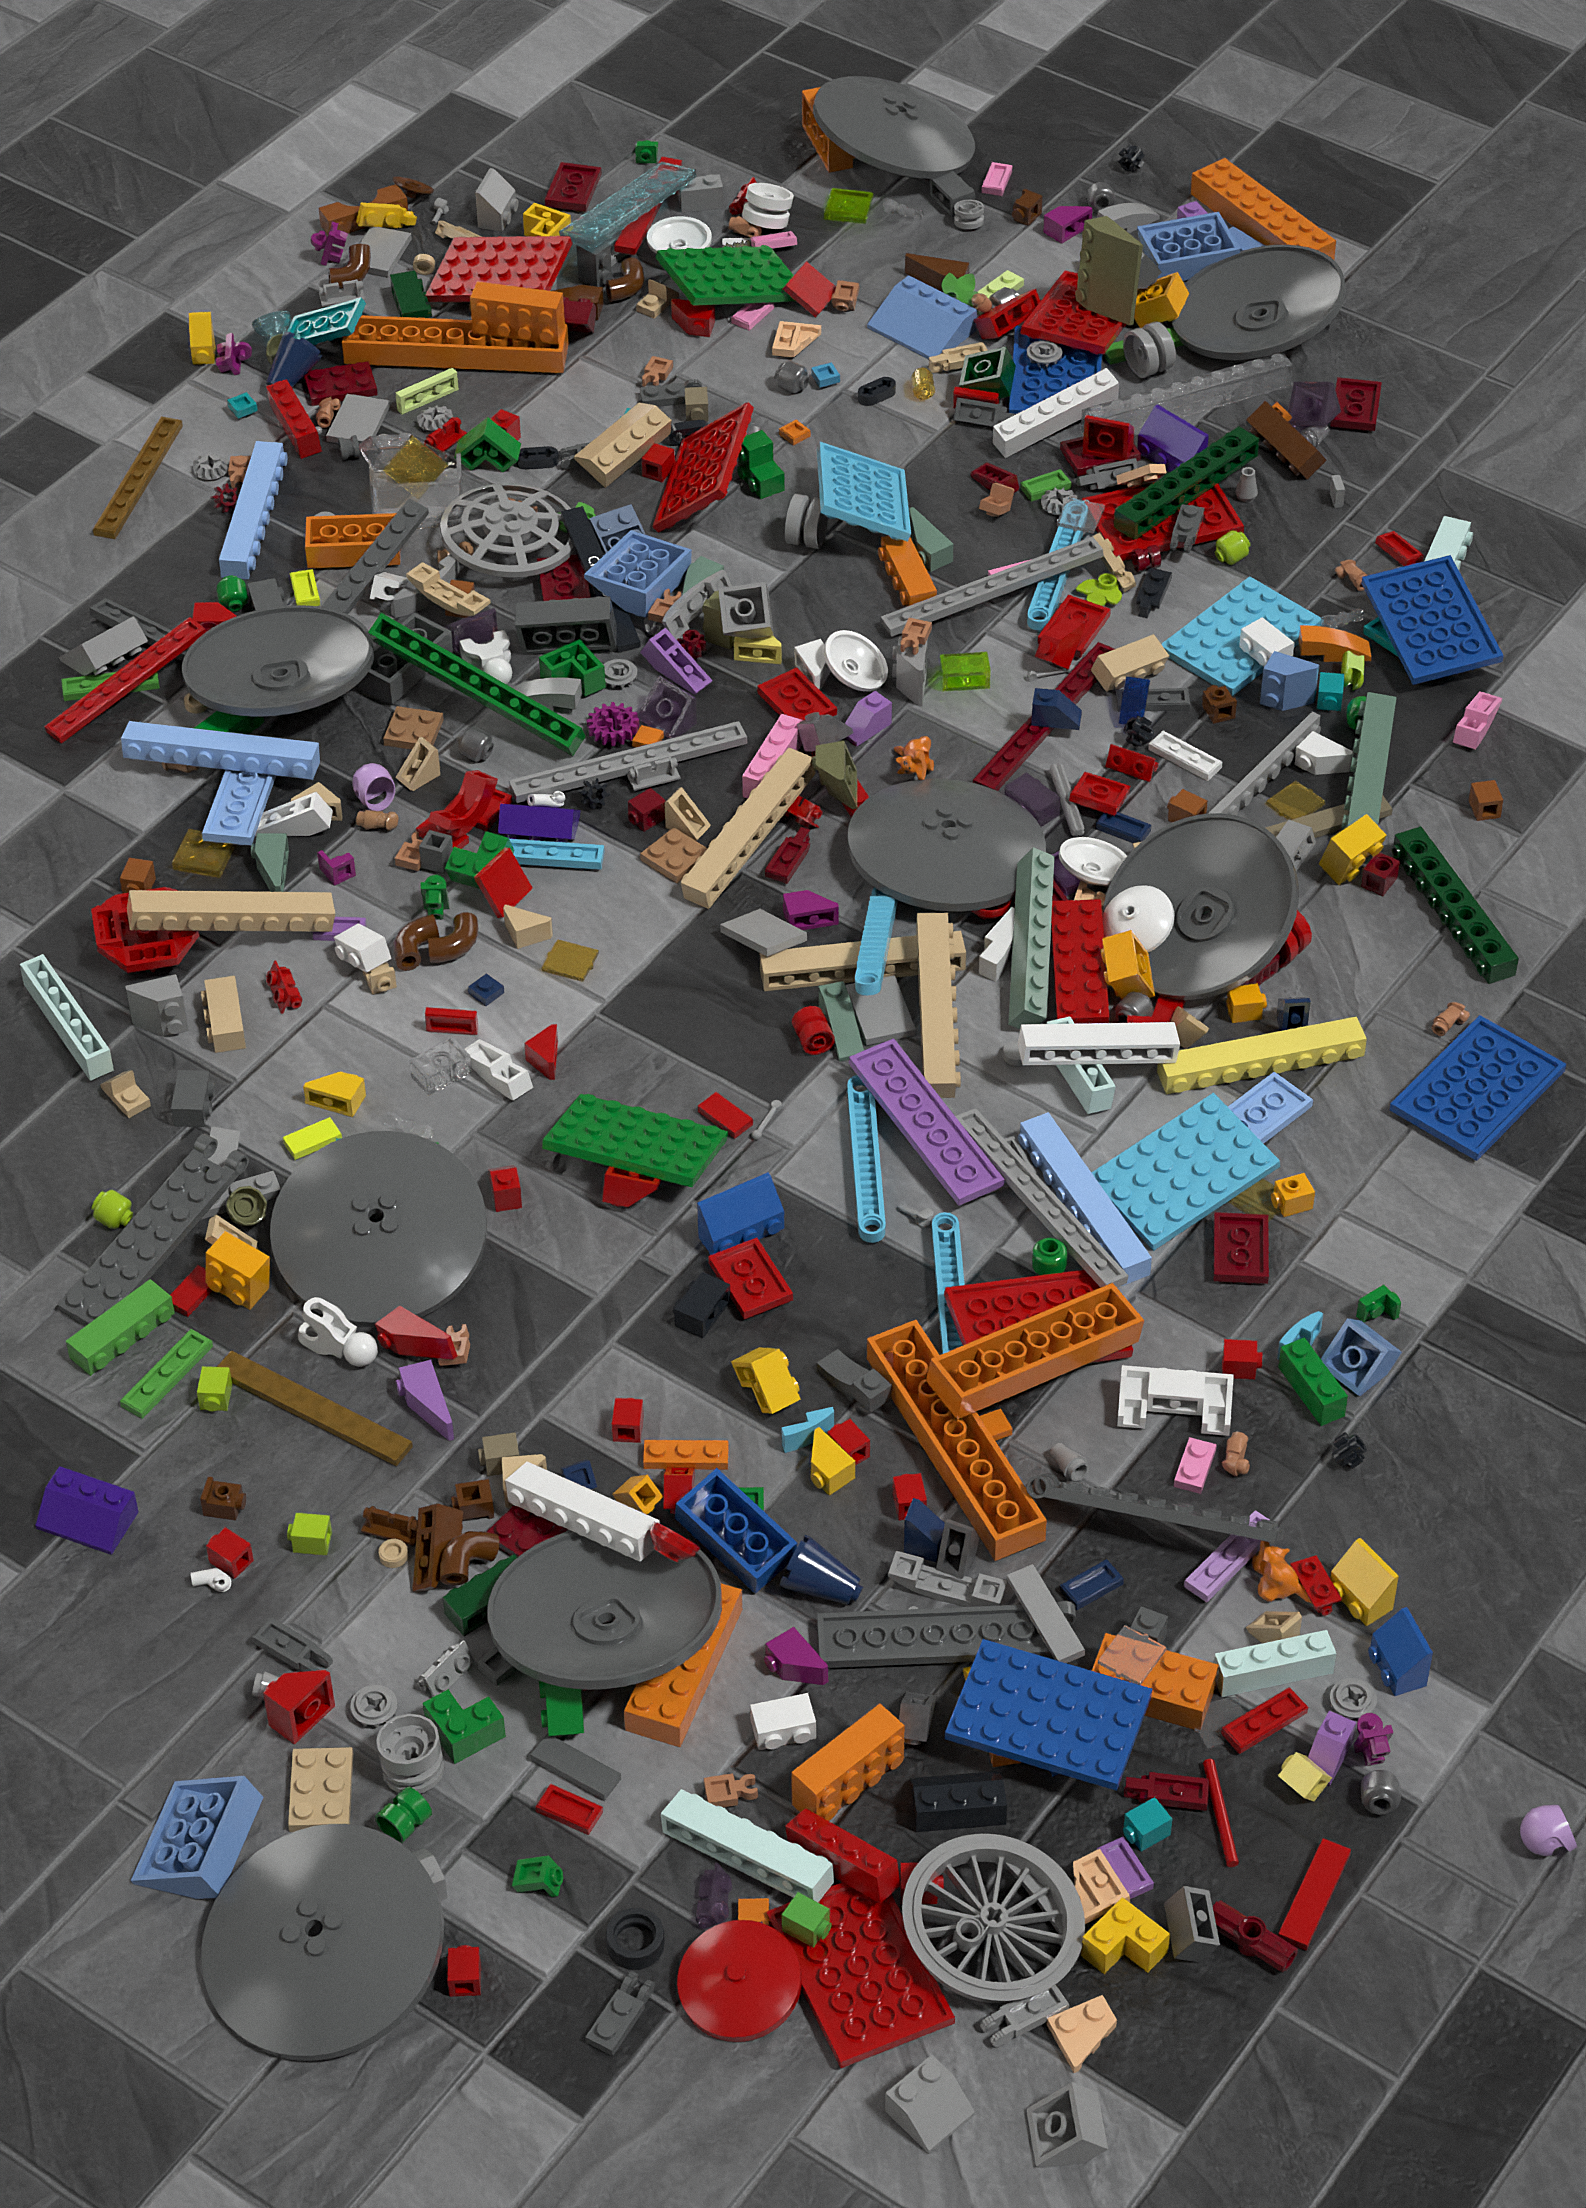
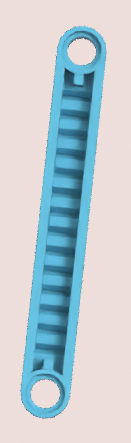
M1074 502L1066 506L1049 553L1081 541L1088 515V508L1084 504ZM1072 513H1080V514H1082V515L1074 516V515H1071V514H1072ZM1070 570L1038 582L1027 614V625L1031 629L1043 630L1054 615ZM1037 616H1038V617H1043V618H1045V619H1043V620H1036V619H1034V617H1037Z
M875 887L870 896L855 974V990L858 994L866 996L877 994L881 990L898 903L897 899L884 894Z
M855 1075L848 1080L847 1096L858 1231L862 1240L875 1243L884 1238L886 1230L875 1097L868 1088L862 1092L854 1090L856 1086H865L858 1075ZM868 1225H876L879 1227V1229L877 1231L870 1232L867 1231L865 1227Z
M946 1212L937 1214L932 1220L933 1255L942 1354L963 1346L944 1297L945 1287L965 1285L959 1221L955 1215ZM946 1223L950 1224L952 1228L950 1230H941L938 1226Z

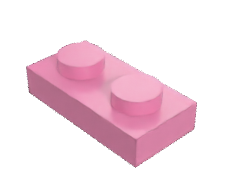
M1189 1437L1174 1479V1487L1201 1494L1217 1444Z

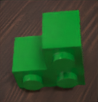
M487 417L458 440L454 458L470 471L484 460H487L503 473L518 461L521 443Z
M763 430L746 435L741 446L742 450L738 455L739 466L737 467L739 477L745 480L750 490L755 492L760 499L785 491V473L773 460L772 440Z
M580 639L539 657L540 679H581L584 696L606 688L605 666Z
M485 832L477 853L454 847L445 870L451 881L480 889L474 877L503 848H510L512 853L515 850L509 838Z
M539 1681L540 1698H546L547 1708L546 1710H541L542 1728L548 1727V1735L584 1733L582 1690L560 1687Z
M449 1689L423 1702L424 1717L430 1719L437 1727L440 1744L454 1764L506 1737L504 1717L489 1696L464 1710Z

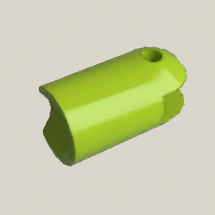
M1349 650L1342 656L1341 674H1344V687L1353 684L1354 691L1359 689L1364 682L1365 657L1363 655L1357 656Z

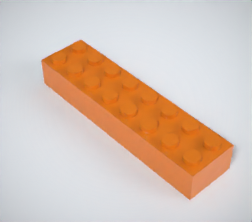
M1226 158L1192 173L1191 195L1212 211L1219 212L1221 217L1235 228L1265 246L1298 245L1325 253L1334 260L1336 240Z
M1111 1283L932 1358L926 1381L955 1418L960 1419L1139 1342L1144 1319L1118 1288Z

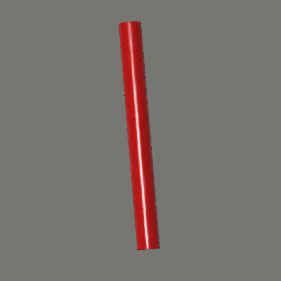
M1206 1759L1203 1761L1206 1779L1209 1780V1792L1228 1867H1235L1239 1864L1215 1761L1213 1759Z

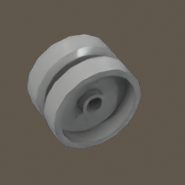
M1152 322L1142 328L1128 331L1124 336L1123 349L1126 360L1134 374L1139 378L1149 377L1157 371L1162 372L1174 366L1176 360L1174 342L1166 327L1160 322Z
M794 494L789 504L785 523L786 543L800 545L804 541L806 547L821 548L826 536L829 518L821 513L820 498L815 497L810 503L808 496Z

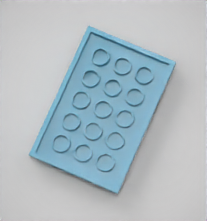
M819 442L817 447L821 513L828 518H838L846 521L849 525H859L873 533L880 532L889 535L894 540L908 542L911 535L905 470Z
M1249 576L1161 645L1169 654V659L1212 685H1217L1218 687L1226 686L1231 696H1233L1263 673L1264 666L1260 665L1253 657L1239 647L1242 628L1263 617L1294 642V647L1299 644L1300 625L1322 626L1323 619Z
M1212 1093L1091 1173L1125 1221L1154 1251L1280 1167V1160L1215 1093Z

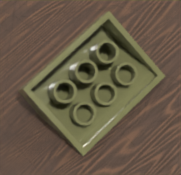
M1108 216L1085 220L1082 232L1083 239L1080 251L1078 284L1075 292L1076 301L1087 310L1128 325H1133L1143 244Z

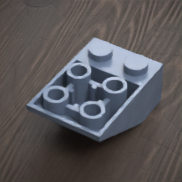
M632 504L589 519L604 555L630 530L646 535Z

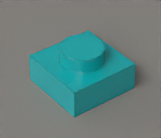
M247 392L227 399L228 408L238 419L258 411L257 403Z

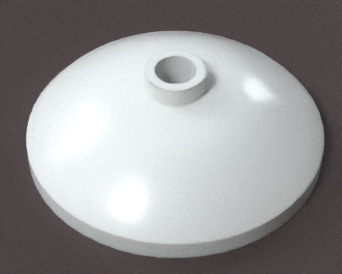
M684 216L660 220L647 233L648 246L655 253H657V250H667L668 248L703 249L709 247L712 241L711 230L705 223L695 218Z
M842 630L834 632L826 640L823 650L824 658L828 668L840 682L859 691H874L884 684L888 676L887 663L881 651L869 639L856 632Z
M1089 837L1068 839L1061 845L1059 850V859L1070 874L1085 883L1098 886H1109L1116 871L1127 857L1123 851L1114 845Z
M1135 886L1122 891L1109 902L1102 915L1104 938L1132 930L1148 952L1154 950L1165 941L1173 927L1174 908L1165 893L1151 886Z

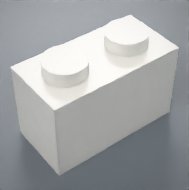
M1262 617L1241 629L1239 647L1265 667L1274 651L1293 656L1294 642Z
M359 923L334 937L337 946L335 947L337 956L366 973L392 959L385 937Z
M808 1693L750 1705V1720L758 1750L776 1749L783 1745L805 1743L816 1739V1720Z

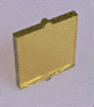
M1294 781L1268 799L1266 805L1278 812L1279 816L1292 820L1314 813L1325 805V800L1313 793L1312 789H1307L1299 782Z
M558 939L551 952L547 953L548 958L542 966V971L584 982L589 971L594 968L593 963L599 954V950Z
M1261 1179L1228 1201L1247 1214L1268 1215V1222L1277 1214H1281V1209L1275 1208L1271 1200L1274 1185L1265 1179Z

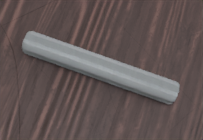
M1053 763L1050 766V773L1070 832L1074 837L1082 836L1084 834V825L1076 803L1069 801L1072 790L1064 767L1061 763Z

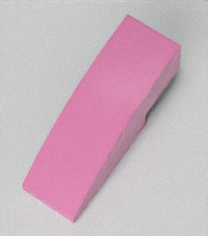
M1479 691L1466 707L1464 717L1457 724L1453 743L1476 750L1492 724L1501 705L1502 698Z

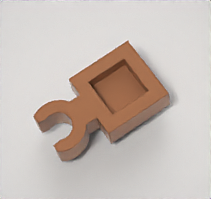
M652 356L644 369L642 386L645 387L649 382H653V385L657 386L659 385V380L665 381L673 369V360Z
M230 456L228 472L232 488H235V484L238 482L243 483L251 456Z
M666 589L664 591V599L657 598L649 610L648 620L663 623L662 620L666 612L681 597V592H678L676 596H670V589Z
M908 618L902 631L901 652H904L907 647H912L913 654L916 655L919 651V644L925 645L932 630V622Z
M414 832L411 837L412 843L404 842L396 855L395 865L419 871L421 867L419 846L423 840H419V832Z
M466 1324L462 1325V1329L459 1332H454L453 1327L448 1326L446 1332L452 1337L458 1357L454 1360L437 1358L439 1365L467 1363L470 1342Z
M733 1773L704 1778L707 1802L715 1806L729 1807L738 1805L739 1797L746 1800L758 1798L757 1788H746L749 1785H755V1775L753 1774L744 1775L740 1780L736 1781L734 1780Z

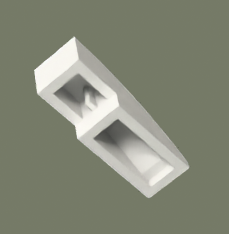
M1013 907L985 936L984 952L979 956V974L995 982L1005 971L1012 956L1015 912Z
M479 1039L460 1051L461 1057L481 1078L511 1100H515L533 1088L528 1070L512 1063L510 1054Z

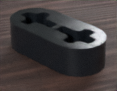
M881 377L859 387L858 402L864 406H872L891 398L896 393V381L891 377Z
M705 420L674 423L671 425V432L668 435L669 441L675 446H680L682 439L707 426L708 423Z
M552 446L521 448L516 465L520 469L525 470L555 467L559 463L558 450Z

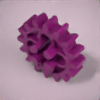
M611 702L610 706L603 703L601 709L595 707L594 713L588 714L587 730L589 736H594L595 742L602 740V745L607 744V742H611L612 746H615L616 742L623 745L625 739L632 741V735H636L639 729L637 712H632L631 706L624 708V703H621L619 706H615L614 702Z

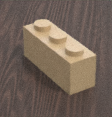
M1153 634L1099 655L1091 671L1106 692L1114 688L1121 689L1127 683L1132 681L1138 682L1152 673L1154 675L1160 673L1165 668L1169 654Z
M235 976L204 980L206 990L201 991L203 1006H208V1009H203L206 1025L211 1024V1027L206 1028L208 1043H214L215 1053L246 1048Z

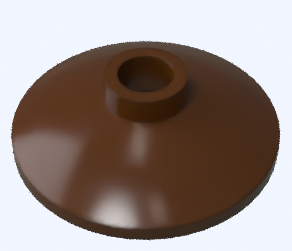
M393 177L392 179L395 184L405 190L404 194L410 198H416L417 194H432L434 191L432 187L416 180L404 177Z

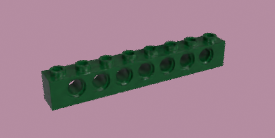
M1240 426L1226 433L1225 436L1211 443L1210 446L1195 454L1194 457L1180 464L1179 467L1170 473L1165 474L1160 480L1149 485L1148 488L1118 506L1114 512V528L1133 540L1137 539L1178 511L1182 504L1187 505L1258 456L1259 438Z
M1420 826L1395 834L1394 844L1391 848L1393 857L1400 861L1406 875L1412 878L1417 890L1422 892L1427 899L1430 908L1436 911L1441 923L1450 930L1454 941L1460 944L1465 956L1471 959L1476 966L1478 974L1483 976L1488 984L1516 976L1518 956L1424 829Z

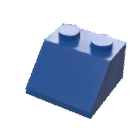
M1405 1607L1372 1634L1371 1645L1368 1647L1372 1663H1377L1384 1685L1390 1687L1394 1696L1427 1686L1433 1655L1409 1609Z

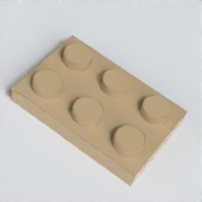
M352 1747L293 1749L289 1832L317 1825L350 1824L353 1773Z

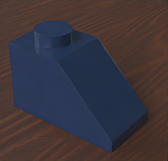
M1035 688L1031 726L1071 730L1080 729L1082 710L1059 690Z
M1278 998L1276 1016L1279 1031L1308 1026L1310 998Z
M913 1498L904 1522V1553L937 1563L945 1523L916 1498Z

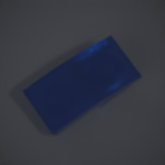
M1126 676L1119 724L1125 725L1133 717H1145L1150 687L1149 679Z

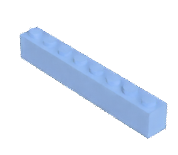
M256 441L219 558L221 578L234 575L241 579H249L251 570H255L256 555L260 554L261 549L260 541L265 538V525H268L270 520L269 511L274 508V495H278V482L282 481L283 466L287 465L288 456L287 452H284L283 443Z
M129 721L121 737L123 758L312 780L320 764L319 743L133 721Z
M1049 1112L1021 1122L1020 1134L1018 1135L1021 1148L1028 1151L1033 1165L1039 1167L1042 1171L1045 1182L1053 1187L1057 1198L1065 1204L1075 1218L1127 1273V1284L1149 1276L1151 1273L1152 1257Z

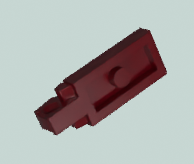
M800 827L794 838H785L766 867L765 877L788 884L809 852V829Z
M1149 1772V1775H1143L1141 1778L1126 1777L1124 1797L1139 1799V1802L1142 1803L1155 1797L1162 1806L1206 1811L1209 1780L1206 1778Z

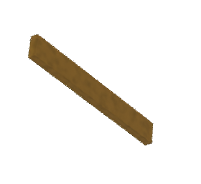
M160 417L93 528L94 536L116 539L182 429V420Z
M232 1350L217 1366L230 1368L233 1384L395 1466L413 1448L412 1441Z

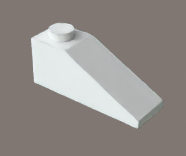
M317 792L263 812L255 836H257V833H287V836H310L323 832L330 828L333 810Z

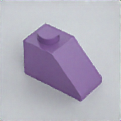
M876 691L858 701L845 722L847 726L853 729V734L847 736L846 739L855 746H859L892 724V702Z
M1331 1711L1327 1713L1320 1726L1308 1756L1310 1760L1332 1777L1327 1784L1329 1787L1353 1744L1356 1729L1355 1721Z

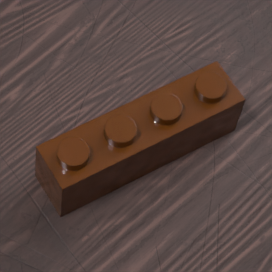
M1264 401L1246 419L1252 426L1249 429L1251 433L1258 438L1262 436L1264 438L1262 443L1271 452L1275 449L1277 451L1275 455L1284 464L1288 461L1291 464L1288 468L1297 477L1302 474L1308 480L1327 461L1268 402Z

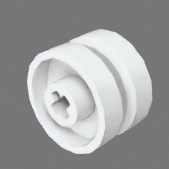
M749 184L746 193L748 202L744 204L742 217L756 226L771 229L785 228L788 225L790 216L788 209L792 206L794 195L789 190L773 184Z

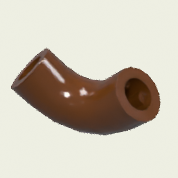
M367 244L351 245L349 247V263L342 268H329V284L338 283L339 289H343L342 282L355 279L362 281L370 270V246Z
M628 258L624 260L620 265L622 277L606 280L605 289L609 302L630 298L641 289L645 277L643 267L638 259Z
M469 912L459 913L453 919V932L443 937L428 938L430 963L455 960L466 954L473 947L479 930L478 919L474 914Z
M433 914L409 922L397 933L393 942V956L400 970L410 971L419 966L421 957L418 947L428 942V938L440 937Z
M467 1531L454 1537L442 1553L440 1581L447 1585H461L468 1582L469 1563L471 1560L492 1562L496 1558L499 1550L498 1535L483 1531Z

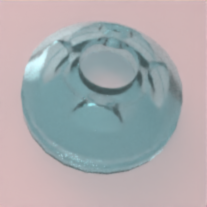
M285 310L268 313L255 319L252 322V326L256 333L271 339L272 336L286 332L292 321L289 311Z

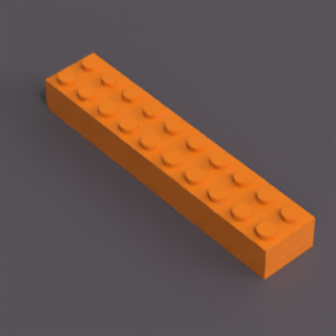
M365 315L359 318L355 331L350 336H343L342 340L345 364L369 361L370 365L377 366L391 365L399 367L414 366L421 368L437 367L444 369L460 368L564 373L569 346L567 324H565V330L559 345L474 334L472 320Z
M913 1320L867 1338L868 1362L872 1368L892 1385V1400L994 1561L1046 1541V1518L1033 1498L1028 1494L1026 1487L977 1412L956 1419L926 1381L930 1360L939 1356V1353L918 1321Z

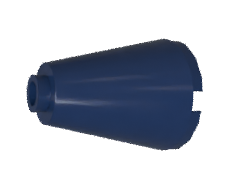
M286 331L282 335L266 384L271 385L287 379L290 386L293 387L323 356L319 355L320 351L302 337L300 340L293 338L294 333Z
M807 1535L804 1536L803 1541L801 1540L786 1568L789 1572L786 1577H782L780 1586L785 1589L846 1605L851 1600L856 1602L863 1589V1586L859 1585L861 1579Z

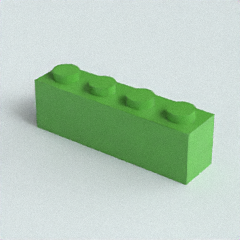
M149 1279L67 1339L66 1344L69 1358L90 1376L99 1369H103L111 1360L119 1354L126 1352L130 1346L141 1338L146 1337L153 1329L161 1323L168 1321L175 1314L172 1296Z

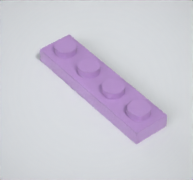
M1256 1510L1250 1515V1522L1257 1523L1261 1519L1269 1520ZM1231 1534L1185 1580L1184 1587L1205 1602H1208L1260 1550L1261 1540Z

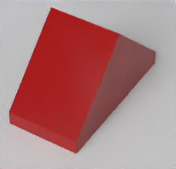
M551 1024L526 1041L524 1046L526 1061L549 1080H555L558 1031L557 1024Z

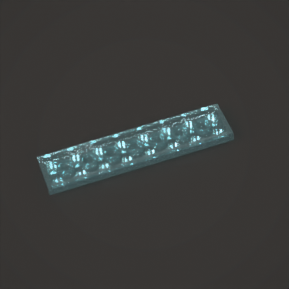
M660 162L560 230L559 234L560 236H570L573 244L586 245L588 248L598 247L602 242L624 229L625 226L650 211L651 208L662 203L664 199L675 194L683 186L688 185L689 182L697 177L696 169Z

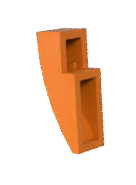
M1300 625L1298 640L1301 655H1323L1324 662H1342L1343 654L1349 650L1357 656L1363 655L1365 661H1371L1369 641L1334 628Z

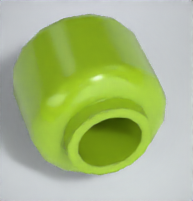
M1232 530L1216 541L1217 550L1215 555L1221 563L1225 561L1229 565H1234L1249 554L1250 542L1244 533Z
M114 1190L100 1192L91 1207L94 1210V1218L110 1229H117L120 1225L126 1226L133 1216V1212L130 1211L131 1201Z

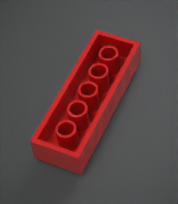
M1101 899L1052 901L1051 941L1056 1020L1071 1017L1075 1024L1109 1023L1108 991L1104 977L1106 964L1101 956V949L1104 948L1102 940L1104 934Z

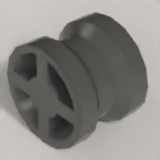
M356 435L351 436L349 439L338 438L342 460H347L348 457L352 456L360 458L359 443Z

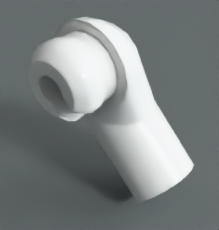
M555 791L553 794H530L527 802L529 806L560 808L564 805L565 795L561 791Z
M218 1568L191 1572L193 1587L207 1584L219 1592H225L231 1587L230 1577Z

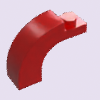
M479 770L466 771L461 789L454 802L445 810L431 812L428 821L436 824L438 830L455 837L467 834L485 813L494 794L498 779Z

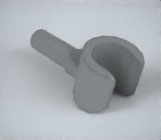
M437 198L434 203V209L437 210L432 220L434 225L437 224L443 213L447 214L449 211V207L446 206L447 201L442 198Z
M903 1204L899 1206L900 1211L915 1218L919 1227L924 1228L932 1224L933 1219L931 1216L934 1215V1212L930 1208L919 1212Z

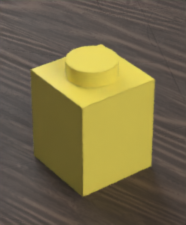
M1297 1752L1294 1755H1290L1283 1762L1282 1771L1278 1775L1301 1796L1311 1801L1317 1799L1332 1779L1331 1776L1307 1756Z

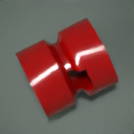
M817 1006L804 1007L793 1016L792 1025L806 1053L810 1055L822 1054L833 1046L835 1036L821 1008Z

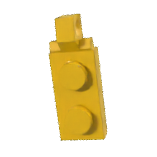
M360 203L356 223L358 226L402 228L403 224L415 225L417 216L400 205Z

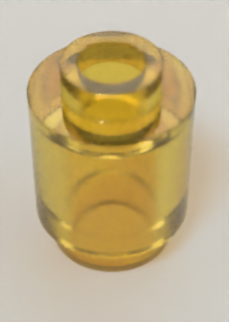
M927 368L916 369L911 376L913 394L920 400L929 399L935 393L933 374Z

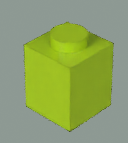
M202 1366L197 1389L200 1410L228 1411L232 1389L230 1368Z
M296 1513L294 1523L289 1524L287 1531V1540L292 1542L293 1553L327 1555L332 1536L330 1516Z

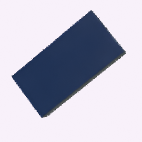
M1119 812L1115 816L1103 813L1096 823V830L1131 843L1145 840L1152 827L1149 823Z
M1106 1559L1061 1584L1060 1592L1069 1602L1075 1605V1610L1077 1611L1122 1586L1124 1578Z

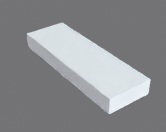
M1162 731L1149 743L1148 750L1206 781H1209L1222 768V761L1165 731Z

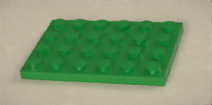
M726 246L723 248L705 247L703 249L668 248L667 250H657L655 258L693 306L796 301L783 290L794 275L769 246L733 248Z
M580 1094L544 1137L542 1149L693 1187L726 1143L728 1131L721 1130L716 1126L697 1124L689 1119L681 1120L670 1117L666 1113L646 1111L642 1107L623 1105L614 1100L599 1099L591 1094Z

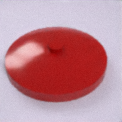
M752 1920L728 1921L705 1931L687 1949L678 1971V1994L689 2019L705 2034L729 2042L751 2041L771 2033L790 2016L801 1992V1967L792 1945L776 1929Z

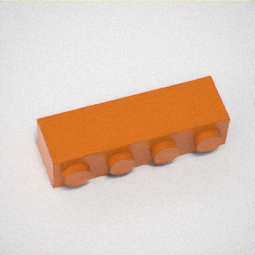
M889 536L881 537V547L878 548L879 558L885 562L887 575L892 576L894 589L899 591L902 605L908 607L937 596V590L911 538L907 542L904 540H894Z

